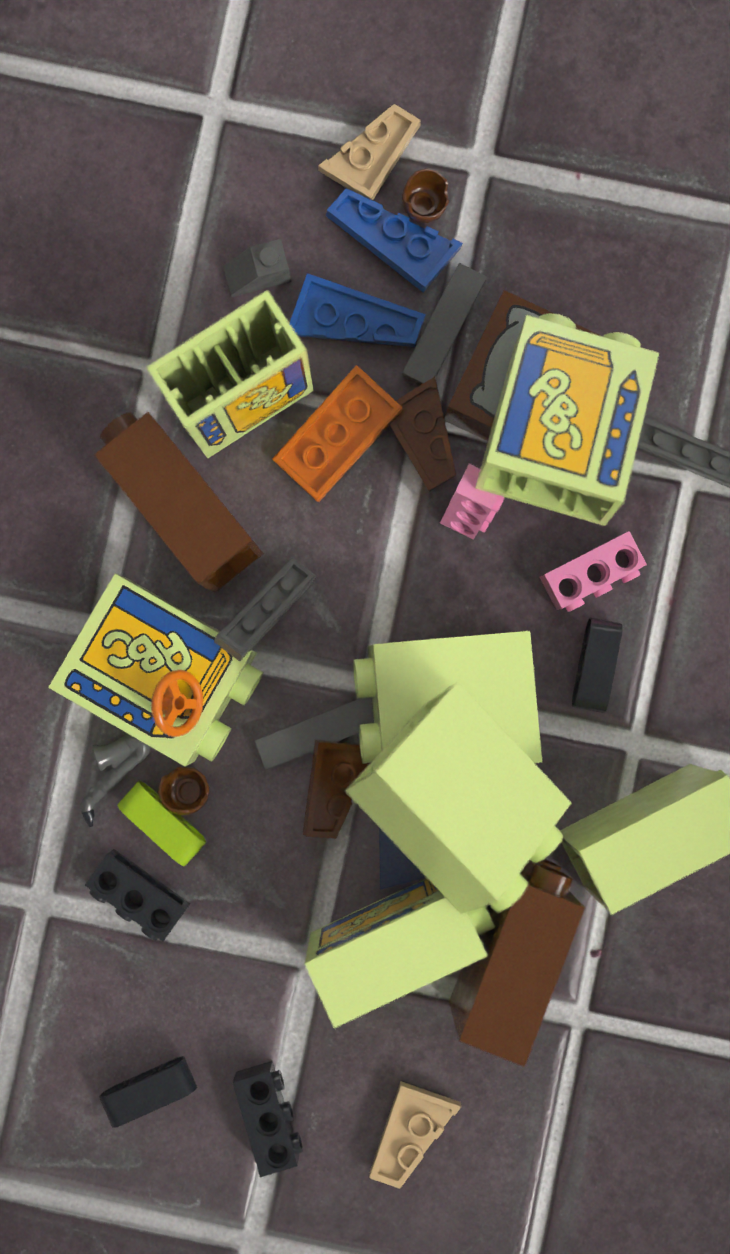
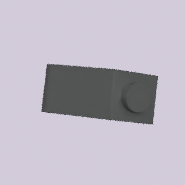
M281 239L251 246L223 265L231 297L291 282Z

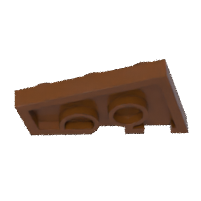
M435 376L396 400L403 407V410L390 424L429 492L457 476Z
M315 740L302 833L306 837L337 838L353 804L351 802L352 798L345 790L369 764L362 763L360 744Z

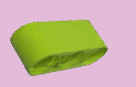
M140 780L117 804L120 811L182 866H186L207 843L204 836L183 816L172 813L162 804L159 795Z

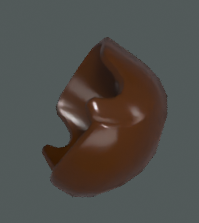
M424 168L415 171L406 181L402 192V203L408 216L414 221L422 223L438 220L449 204L447 180L437 170Z
M177 767L169 774L163 776L158 789L162 804L172 813L179 815H190L197 812L208 801L210 792L205 775L196 768Z

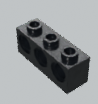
M115 849L107 853L85 884L90 889L89 893L93 898L102 903L106 901L116 908L115 912L126 921L131 922L133 920L142 927L141 931L152 940L159 939L163 942L190 905L189 902ZM106 871L116 875V886H110L104 881V873ZM131 890H137L142 894L143 904H134L130 900L129 893ZM163 909L167 911L170 917L169 922H159L155 917V910Z
M273 1061L237 1071L233 1080V1086L260 1178L297 1167L299 1153L303 1152V1146L299 1133H293L291 1121H294L290 1102H284L281 1090L285 1089L281 1071H275ZM256 1081H263L268 1085V1089L258 1091L252 1084ZM270 1112L276 1115L277 1120L267 1122L261 1115ZM281 1144L286 1148V1151L276 1153L271 1149V1146Z

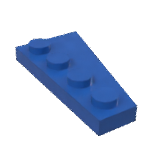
M347 188L326 212V217L422 292L441 273L463 244L456 239L450 241L438 235L439 231L428 226L426 229L410 222V218L400 213L395 215L383 209V205Z
M307 273L289 324L296 335L300 337L415 347L426 314Z

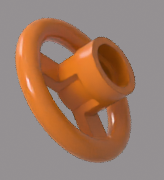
M173 670L164 675L154 689L151 702L152 716L159 730L168 736H183L191 731L202 713V688L197 678L190 672ZM177 680H184L189 684L193 693V699L186 698L184 694L180 693ZM185 709H192L189 718L184 724L178 727L173 726L179 713H182Z

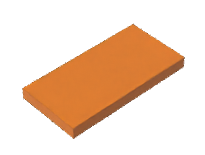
M356 365L272 460L317 502H320L402 412L403 407Z

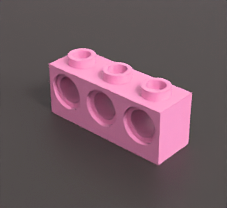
M469 464L440 524L474 540L479 530L485 533L505 497L475 489L480 468Z
M630 531L544 574L540 579L556 610L565 607L567 612H570L585 604L582 598L592 593L597 598L613 590L610 585L611 583L619 579L626 583L640 576L641 574L638 569L647 564ZM618 551L624 552L628 556L629 563L626 568H622L616 563L615 556ZM589 566H596L600 570L601 578L598 582H593L588 578L587 570ZM562 580H567L573 585V593L570 597L563 596L559 591V584Z

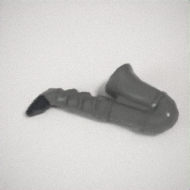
M126 733L107 745H93L94 756L100 770H104L108 765H111L113 768L106 771L103 779L99 780L95 787L90 788L88 795L80 803L81 813L89 827L93 826L95 816L94 805L122 781L128 772L139 763H142L150 753L151 747Z

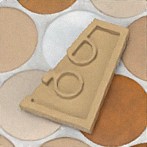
M393 104L366 126L365 131L351 142L345 143L340 147V151L318 165V170L345 188L373 200L417 132L421 120Z
M400 1081L369 1172V1178L400 1189L423 1159V1154L435 1139L437 1140L444 1131V1126L453 1115L455 1116L462 1107L461 1102Z

